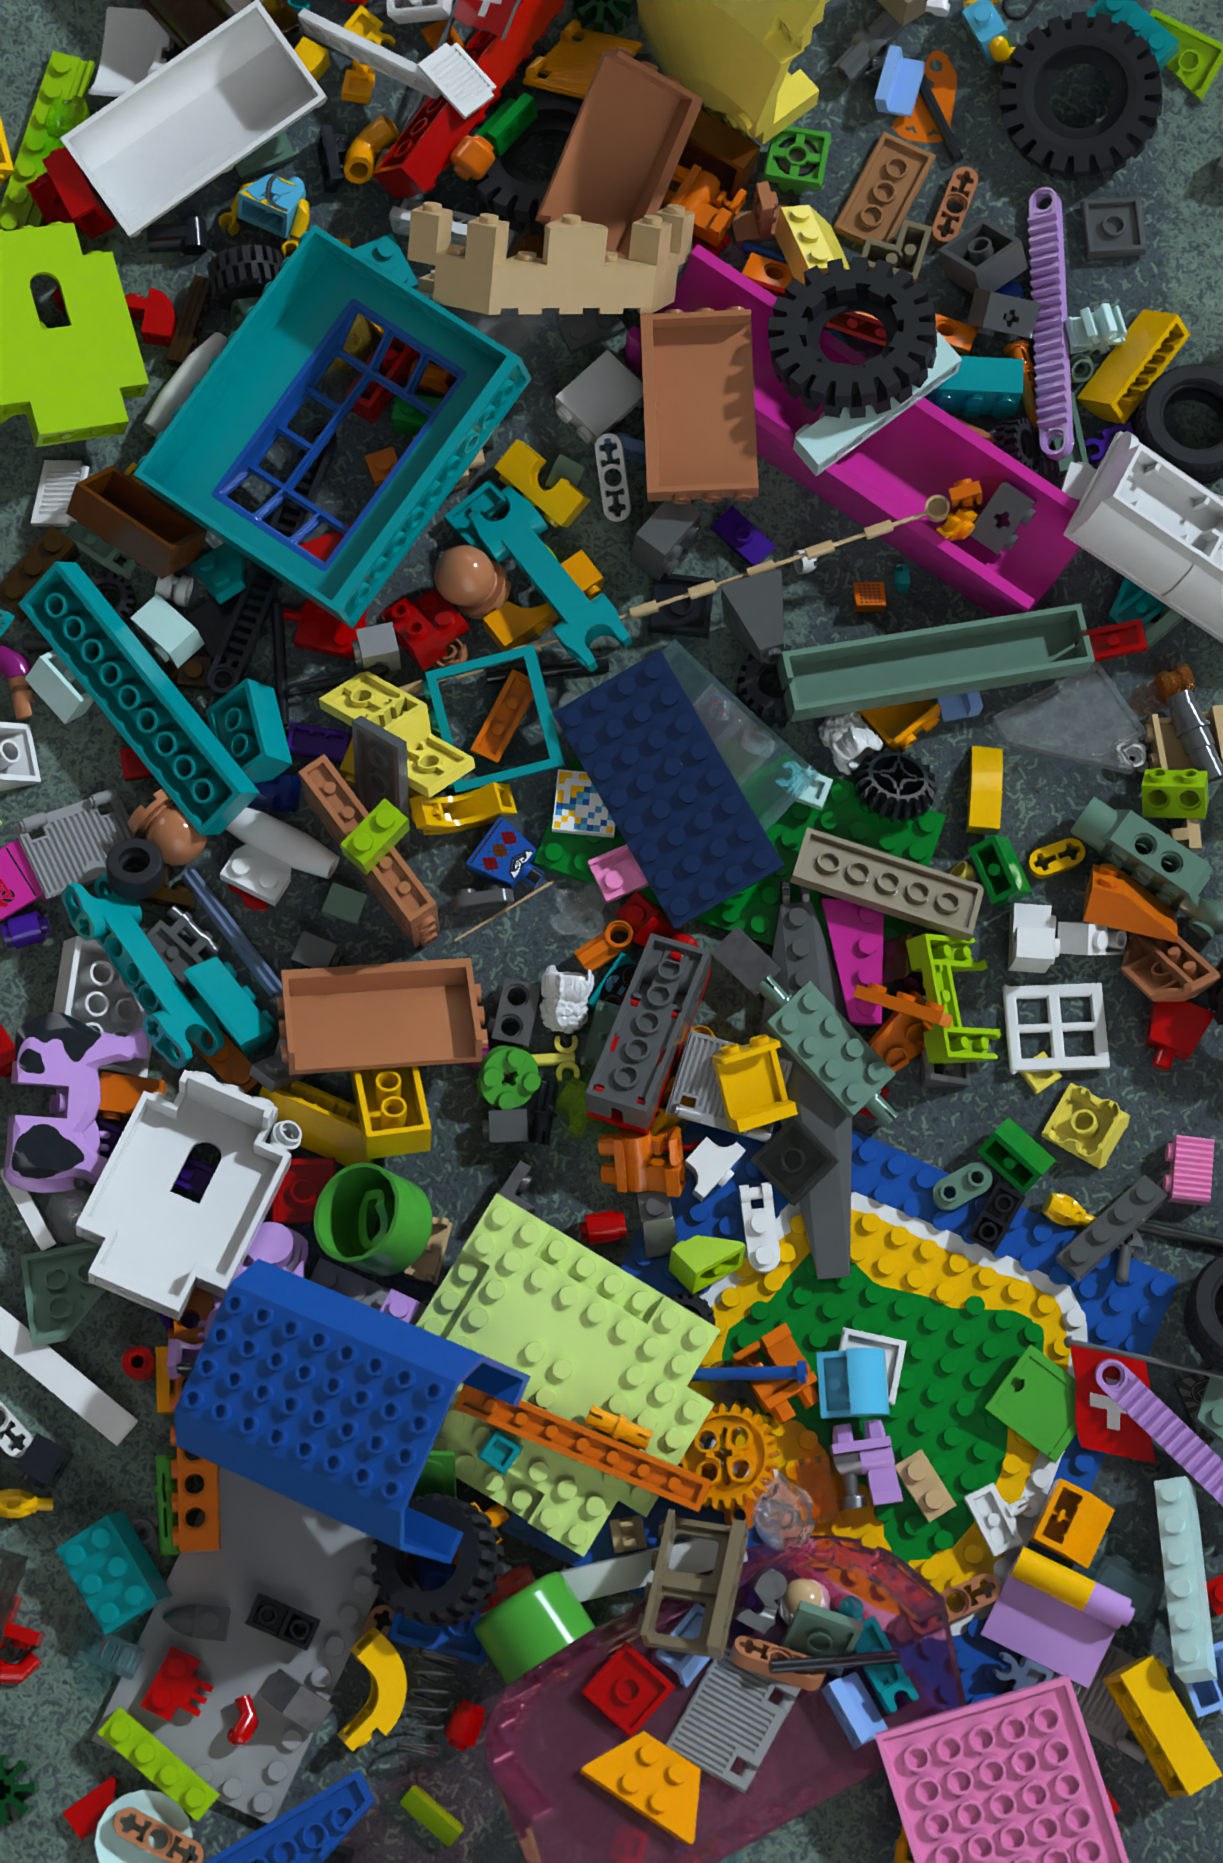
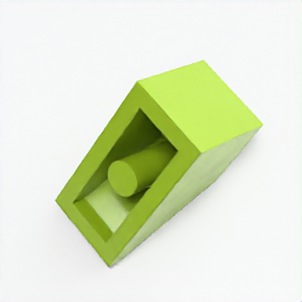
M695 1235L686 1241L678 1242L671 1249L668 1270L694 1294L742 1267L746 1246L740 1241Z

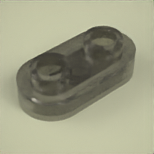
M725 1360L717 1361L710 1366V1368L736 1367L733 1363ZM745 1380L728 1381L725 1384L718 1381H708L719 1402L726 1405L729 1412L738 1399H744L747 1402V1407L753 1411L752 1417L757 1410V1399Z

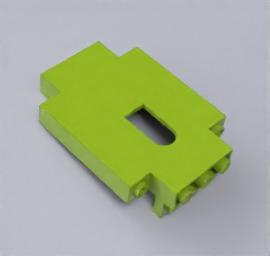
M53 222L42 227L27 225L20 227L18 230L10 231L0 229V418L26 414L35 447L124 434L129 419L123 399L145 396L149 381L113 252L96 250L83 255L74 222L65 224L63 222ZM48 275L57 281L70 326L41 329L30 289V281L34 277Z

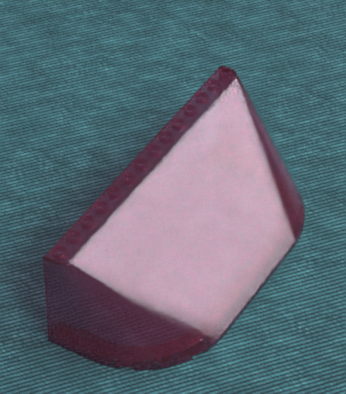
M808 1535L786 1538V1544L769 1548L767 1543L746 1549L748 1561L743 1562L733 1612L742 1606L751 1611L757 1610L759 1601L749 1588L752 1577L763 1568L779 1571L784 1575L787 1585L791 1581L801 1578L819 1581L829 1592V1610L839 1613L838 1605L844 1597L849 1595L856 1596L863 1603L864 1613L862 1616L864 1620L875 1615L892 1649L899 1651L900 1664L906 1675L910 1678L919 1698L909 1702L902 1693L896 1692L894 1701L897 1705V1710L888 1715L882 1708L875 1694L876 1692L862 1667L844 1668L841 1676L826 1672L819 1689L815 1691L800 1690L745 1794L701 1769L695 1840L690 1847L580 1773L584 1765L631 1739L587 1699L581 1691L620 1646L627 1641L676 1686L634 1735L636 1736L645 1731L666 1745L714 1658L709 1659L688 1687L682 1685L678 1673L656 1658L655 1653L658 1649L645 1647L640 1634H637L638 1618L640 1613L645 1614L647 1602H643L570 1643L523 1674L524 1678L515 1687L509 1685L497 1701L486 1727L484 1743L487 1766L527 1863H717L881 1770L885 1766L876 1738L854 1750L821 1690L830 1682L838 1678L842 1679L856 1672L888 1729L965 1706L966 1701L944 1597L897 1555L880 1546H877L875 1549L863 1546L862 1540L842 1536ZM714 1570L701 1572L698 1575L709 1576ZM664 1598L660 1604L655 1631L660 1634L670 1635L697 1602ZM698 1603L702 1607L706 1608L704 1604ZM778 1610L775 1616V1625L770 1627L765 1634L732 1617L726 1646L732 1649L736 1638L742 1635L751 1636L779 1646L788 1625L782 1619ZM774 1688L768 1701L778 1705L783 1692ZM736 1758L730 1771L740 1775L746 1762Z

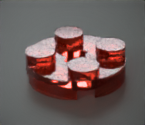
M525 1564L522 1568L521 1566L512 1568L504 1572L502 1577L497 1576L495 1584L499 1588L495 1595L489 1594L486 1598L489 1604L481 1611L482 1614L498 1606V1601L506 1597V1595L510 1598L534 1582V1574L528 1564Z

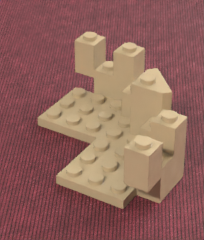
M424 202L423 206L411 210L407 260L435 265V270L419 278L418 290L433 293L432 301L437 304L488 315H501V308H516L517 314H542V308H557L558 314H583V308H598L597 313L623 314V308H638L637 312L639 314H652L673 303L675 300L678 266L690 259L695 213L685 211V207L682 205L668 204L666 208L657 211L655 215H644V218L632 223L628 260L618 258V254L615 252L606 251L607 227L581 221V216L564 214L562 218L545 225L542 258L536 257L537 254L535 252L519 251L517 255L506 259L509 222L498 220L499 216L495 214H480V217L469 221L467 224L466 247L450 245L453 210L443 209L442 204L437 202Z

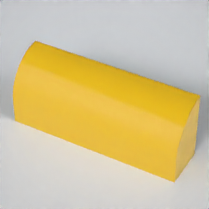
M1143 309L1128 328V335L1124 336L1125 342L1113 348L1076 399L1080 404L1103 420L1125 424L1142 401L1149 386L1163 373L1191 335L1178 314Z
M299 1080L273 1092H270L262 1085L259 1097L270 1100L278 1108L276 1123L290 1120L300 1127L302 1138L299 1146L323 1157L335 1158V1162L346 1167L356 1163H373L374 1159L367 1160L356 1105Z

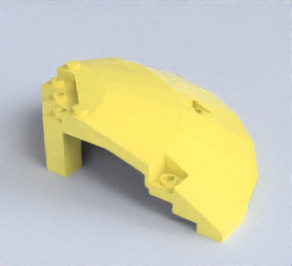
M637 0V20L664 75H671L681 80L682 87L704 99L700 109L718 121L727 124L743 136L748 134L752 139L756 138L761 145H764L818 103L819 89L801 69L791 75L788 72L791 61L811 43L813 27L823 21L825 4L830 0Z

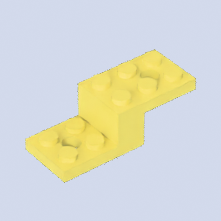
M369 671L357 674L319 698L320 709L352 726L353 720L363 716L406 741L408 786L428 798L475 768L472 756L431 733L426 703Z

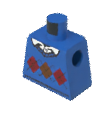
M499 816L466 862L467 871L494 884H505L506 888L514 890L520 880L535 889L545 875L544 872L532 865L537 855L535 847L501 816Z

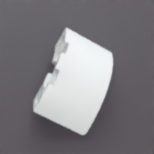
M108 7L106 9L100 65L95 82L88 90V94L119 97L167 63V51L174 49L175 41L147 10Z

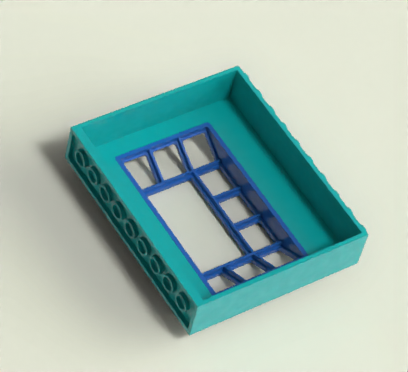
M313 225L309 231H306L301 236L298 247L293 254L282 262L280 272L275 279L268 282L264 287L262 297L257 304L248 309L244 322L239 329L230 334L226 347L220 355L212 359L205 376L194 384L187 401L175 410L172 421L166 430L161 431L157 435L154 446L148 455L143 456L139 460L134 475L150 492L353 629L532 378L521 357L324 230ZM358 313L384 330L382 339L369 365L343 349ZM394 337L420 353V358L406 388L400 387L379 373L380 366ZM336 358L341 359L363 374L342 404L336 403L315 389L317 383ZM430 360L457 378L436 409L415 396V392ZM374 381L428 416L429 419L351 528H349L295 492L294 488L356 404L358 398L361 397L368 385ZM308 397L334 412V416L312 444L287 428L291 419ZM280 436L306 452L285 483L280 482L259 468V464ZM251 475H254L278 491L255 513H250L227 497ZM286 499H290L313 515L291 537L284 536L262 521ZM322 523L327 524L344 535L326 562L321 561L298 545Z

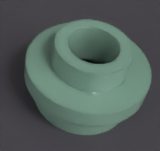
M1084 353L1071 355V382L1082 383L1089 380L1094 371L1092 359ZM1081 363V368L1074 372L1075 367Z

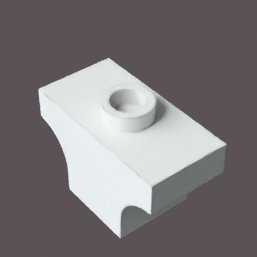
M706 1137L685 1160V1167L693 1173L696 1180V1186L692 1194L702 1202L717 1184L723 1187L735 1174L731 1168L743 1156L746 1150L737 1142L728 1147H721Z

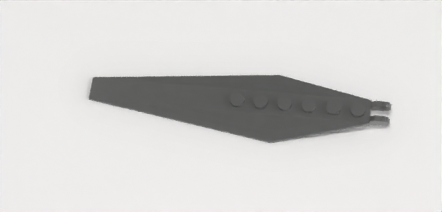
M787 879L780 880L781 904L779 906L771 959L781 968V972L774 980L788 995H794L804 984L811 981L848 1021L840 984L813 904L809 902V888L798 885L801 902L790 903V884ZM765 999L759 1035L766 1034L768 1037L776 1039L764 1025L774 1014L772 1011L774 1007ZM780 1043L781 1047L776 1049L777 1055L793 1060L785 1088L788 1100L794 1101L798 1114L795 1116L839 1160L799 1201L817 1280L850 1277L852 1117L849 1118ZM788 1117V1118H785V1119H781V1120H780L781 1127H782L791 1117Z

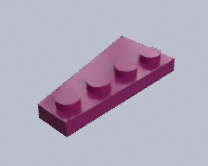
M821 898L820 902L825 915L826 928L832 945L833 958L839 975L848 1022L850 1025L881 1026L882 1006L853 997L857 984L867 988L869 982L883 986L884 913L842 899Z

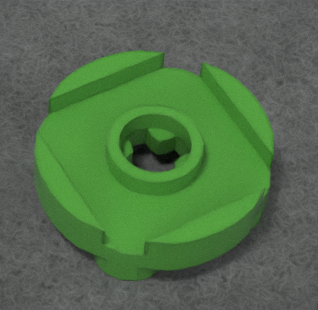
M507 1045L495 1047L482 1058V1062L478 1066L481 1068L479 1079L476 1077V1086L479 1094L485 1101L502 1110H512L523 1105L531 1098L534 1091L541 1084L535 1059L527 1051L519 1047H509ZM505 1071L513 1072L512 1081L502 1084L501 1081L505 1078L503 1073Z

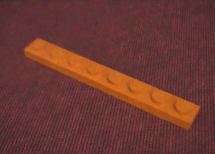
M464 1384L454 1409L699 1512L711 1484V1480L621 1441L612 1439L607 1435L522 1399L518 1407Z

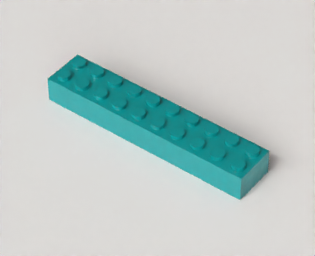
M56 561L18 605L201 836L221 834L260 793L259 790L81 567L74 562Z

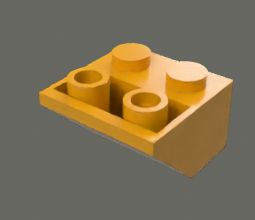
M1060 1478L1054 1481L1028 1541L1088 1570L1115 1510L1090 1492Z

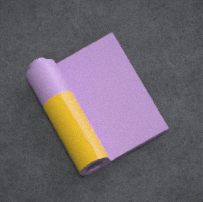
M1022 1546L980 1634L1062 1676L1069 1674L1070 1680L1089 1689L1116 1630L1121 1625L1126 1627L1129 1625L1135 1608L1131 1607V1599Z

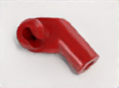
M29 1652L18 1664H9L0 1660V1684L22 1683L42 1664L41 1660L33 1652Z
M250 1694L235 1699L240 1717L234 1727L227 1732V1739L234 1746L244 1745L250 1741L258 1727L259 1721Z

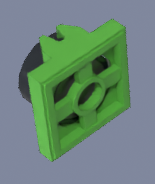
M793 126L786 127L770 139L763 181L779 184L778 188L783 193L793 189L794 194L799 195L805 191V188L821 191L831 133Z

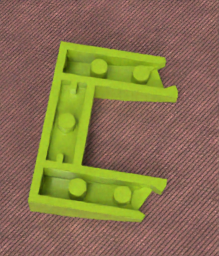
M922 934L906 940L911 971L922 972L923 987L926 992L927 1001L945 1006L943 1012L953 1016L950 1028L932 1023V1030L923 1032L929 1063H971L998 1059V1055L995 1053H988L989 1039H1000V1029L962 1027L952 972L988 969L985 959L974 962L971 956V950L968 946L976 942L974 938H971L969 942L953 936Z

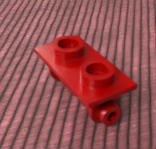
M47 172L38 176L37 180L25 185L48 225L53 222H63L64 224L74 222ZM74 222L75 229L79 228V226Z

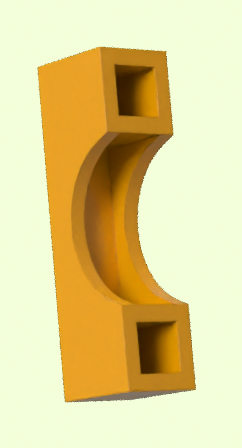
M582 549L561 563V566L589 601L602 592L601 588H603L604 577ZM507 601L499 610L495 609L483 618V628L499 649L505 652L527 644V640L536 634L538 636L545 634L552 628V623L559 617L548 603L534 608H523Z

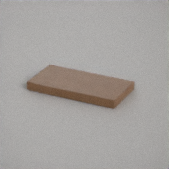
M883 131L833 227L834 233L862 246L865 245L867 237L892 244L936 159V155Z

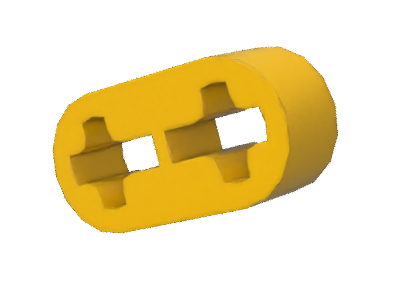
M1068 838L1039 848L1028 859V871L1035 878L1043 879L1080 865L1085 857V847L1078 839ZM1067 846L1071 850L1078 851L1075 860H1072L1070 856L1060 859L1059 855L1065 853ZM1038 857H1041L1043 861L1051 858L1054 860L1047 865L1045 871H1043L1042 867H1035L1034 865Z

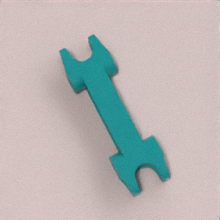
M507 486L502 490L504 498L510 507L509 513L505 518L499 521H489L476 510L472 511L468 516L478 532L485 550L493 560L500 563L510 556L561 619V622L551 628V630L570 657L581 663L588 671L593 672L598 666L593 654L589 650L591 643L600 636H610L617 640L622 647L626 648L632 644L630 635L622 624L616 608L603 593L589 601L538 537L539 534L548 529L541 515L529 500L519 495L510 486Z
M107 873L100 874V877L94 883V892L97 898L90 895L79 883L73 882L68 884L61 893V898L70 923L83 940L90 941L96 939L147 1014L143 1020V1029L153 1047L170 1065L177 1069L185 1067L193 1057L192 1048L188 1041L194 1043L206 1056L212 1057L217 1055L225 1044L223 1034L219 1029L214 1014L202 999L194 998L189 1000L138 925L142 920V911L138 902L122 898L115 894L112 889L110 895L106 889V882L108 883ZM73 894L75 895L80 908L75 905L73 901ZM205 1032L211 1035L213 1046L210 1044ZM174 1045L180 1052V1058L175 1053Z

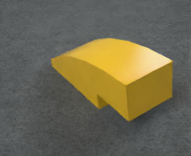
M980 746L971 747L966 833L997 835L1000 830L1003 749Z

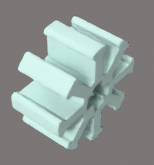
M1104 303L1092 313L1090 308L1087 307L1079 311L1081 317H1068L1064 320L1069 337L1070 355L1084 353L1089 356L1098 349L1100 355L1110 352L1109 345H1122L1125 342L1124 336L1128 335L1118 305L1111 308L1109 303Z

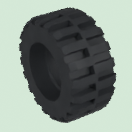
M437 1493L426 1494L425 1498L420 1496L410 1498L409 1506L407 1507L464 1532L459 1543L457 1568L450 1580L443 1586L433 1591H426L421 1586L417 1576L416 1564L418 1555L399 1550L375 1538L373 1544L377 1545V1551L371 1554V1564L376 1566V1571L372 1572L374 1584L382 1586L378 1589V1593L382 1600L389 1602V1608L394 1612L429 1626L440 1627L444 1625L451 1627L458 1625L459 1620L467 1622L475 1617V1609L484 1610L489 1604L486 1600L488 1595H495L499 1588L495 1584L497 1576L502 1577L504 1566L499 1565V1558L505 1557L503 1546L496 1544L501 1538L497 1528L490 1526L492 1520L486 1514L478 1511L477 1507L446 1494L442 1496Z

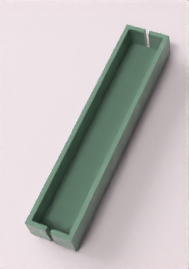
M1080 603L783 651L776 666L781 688L786 690L783 697L790 723L1086 674L1095 662L1089 635L1083 636L1087 626Z

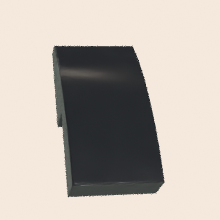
M997 1181L966 1237L995 1253L1026 1196Z
M258 1592L244 1623L307 1651L321 1620Z

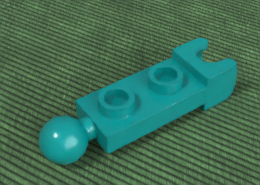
M849 1595L844 1597L838 1605L839 1614L864 1622L863 1631L853 1650L854 1653L893 1650L875 1615L864 1620L862 1616L864 1613L862 1601L856 1596ZM900 1663L862 1666L886 1714H892L897 1710V1705L894 1701L896 1692L902 1693L909 1702L919 1698L916 1689Z

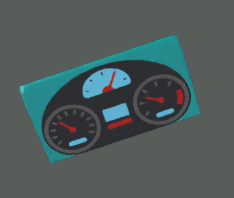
M621 952L589 999L587 1008L595 1012L599 999L621 1006L638 964Z

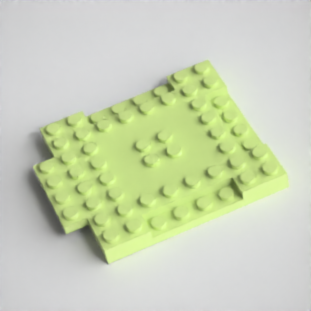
M498 1193L495 1194L416 1324L419 1328L531 1376L521 1398L526 1402L611 1437L610 1434L584 1424L592 1405L618 1417L622 1414L627 1417V1421L652 1430V1437L649 1439L650 1442L644 1452L677 1466L714 1406L712 1401L687 1387L721 1331L718 1327ZM461 1383L458 1386L431 1448L433 1451H454L455 1476L519 1515L527 1520V1523L583 1557L617 1501L622 1502L644 1517L648 1516L659 1495L454 1409L464 1384ZM496 1428L523 1446V1449L505 1475L477 1457ZM618 1438V1441H621V1442H623V1443H625V1444H628V1445H630V1446H633V1447H635V1448H637V1449L642 1450V1448H639V1447H637V1446H635V1445H633V1444H630V1443H628V1442H626V1441L621 1440V1439Z

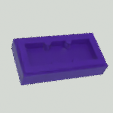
M733 506L711 525V530L750 567L761 564L776 548L766 536Z
M290 721L287 743L290 755L317 759L325 754L330 762L342 764L352 735L350 732Z

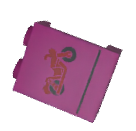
M18 839L0 849V922L40 897L44 903L50 900H46Z

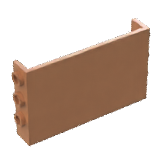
M618 47L617 50H604L535 221L544 225V231L546 224L562 218L564 214L581 216V221L604 225L608 228L606 251L615 252L618 254V258L628 260L632 223L644 218V215H655L659 211L704 99L682 87V81L667 74L663 76L657 72V66L646 61L639 62L633 58V52Z
M732 306L722 311H714L712 308H699L696 312L670 309L660 314H640L648 502L672 501L674 504H688L691 500L703 499L706 503H717L722 501V498H734L735 501L744 502L752 500L753 497H759L751 309Z
M323 754L298 773L306 803L341 849L340 844L369 813L326 755ZM395 847L367 875L352 863L414 948L419 945L426 947L438 938L437 933L440 931L437 904Z
M471 958L281 970L283 997H277L278 1016H284V1020H279L280 1039H286V1043H280L282 1062H288L289 1075L482 1062V1048H488L487 1029H481L480 1026L485 1025L484 1007L477 1005V1003L481 1002L480 983L474 984Z

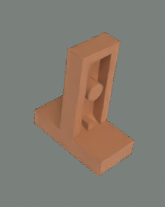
M768 181L756 183L753 210L738 213L731 223L736 246L742 245L744 241L754 243L776 238L774 233L781 207H788V204L778 205L777 194L775 191H770Z

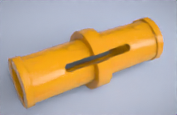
M592 1405L584 1423L585 1425H590L610 1434L612 1439L618 1440L619 1438L642 1448L644 1451L646 1450L650 1442L649 1439H651L653 1434L652 1430L627 1421V1417L622 1414L618 1417Z

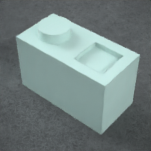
M158 594L130 618L137 631L155 647L153 649L154 653L164 663L169 660L177 668L205 644L197 629Z
M55 650L40 656L25 677L27 683L64 724L84 715L94 702Z

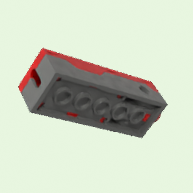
M653 933L650 934L586 1090L587 1117L648 1135L711 977V951L700 948L693 937L687 934H677L671 938H666Z

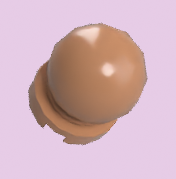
M455 546L446 550L436 562L434 581L437 590L445 600L457 605L461 612L472 619H483L485 614L491 612L494 608L497 610L502 608L511 589V582L507 580V569L496 561L489 559L483 551L473 546Z
M162 788L153 794L156 800L146 809L140 805L135 810L127 825L135 837L146 836L147 841L156 845L162 854L164 864L177 866L190 864L203 853L207 842V835L201 836Z

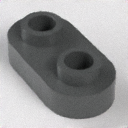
M505 884L491 885L488 887V890L475 892V889L472 888L457 891V895L451 898L454 913L504 908L515 903L513 890L506 888Z

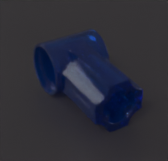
M278 775L270 781L253 783L260 793L248 806L271 807L273 810L285 812L286 809L287 812L299 811L301 780L299 777Z

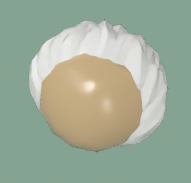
M801 1578L791 1581L787 1585L786 1592L777 1602L779 1606L778 1612L788 1626L801 1600L828 1610L830 1608V1596L827 1588L819 1581Z

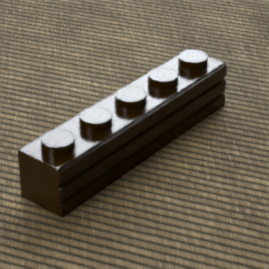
M194 275L166 356L167 364L179 368L192 353L193 347L196 348L198 345L199 337L197 335L204 328L205 321L203 318L205 314L209 313V301L212 298L209 278Z

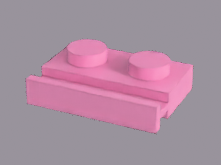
M627 844L593 858L587 863L606 904L650 885Z

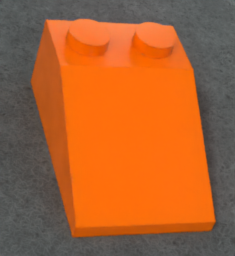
M1103 863L1101 866L1093 864L1084 895L1083 921L1176 943L1178 938L1176 912L1166 906L1127 873L1119 870L1118 867Z

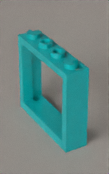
M534 644L425 672L427 680L422 681V686L426 699L432 698L434 710L429 711L433 728H439L442 740L454 746L438 680L524 658L550 759L463 781L461 777L448 786L449 789L455 788L456 794L470 792L493 782L506 783L566 767Z

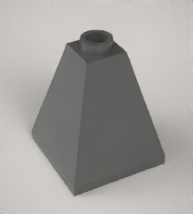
M777 569L720 584L724 623L760 663H777L781 652L784 651L781 570Z

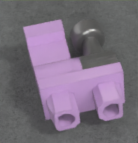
M881 1419L862 1422L865 1435L864 1440L853 1441L851 1424L833 1426V1444L829 1446L832 1466L834 1471L841 1477L845 1497L839 1499L841 1511L867 1507L865 1495L858 1494L857 1476L866 1475L870 1506L903 1501L895 1468L890 1436H885Z

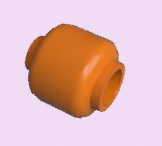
M475 134L473 137L469 135L463 137L450 156L452 163L455 165L453 171L465 181H468L470 177L475 180L483 178L495 161V156L492 152L494 147L478 134Z

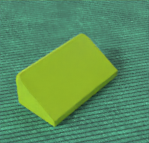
M414 1784L400 1801V1805L448 1847L453 1844L464 1830L463 1824L417 1784Z

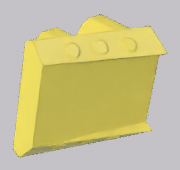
M1070 1083L1042 1131L1041 1136L1101 1169L1106 1166L1107 1160L1124 1130L1128 1127L1130 1115L1121 1111L1116 1102L1110 1099L1102 1100L1091 1094L1089 1089Z

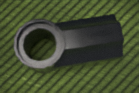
M186 217L180 223L149 225L147 227L149 252L181 251L189 256L205 254L207 252L206 221L199 217Z

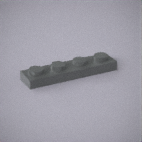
M1144 1175L1056 1256V1262L1080 1282L1168 1200V1194Z

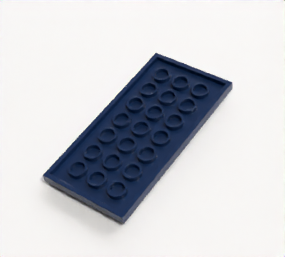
M661 649L553 712L674 929L677 930L785 867Z

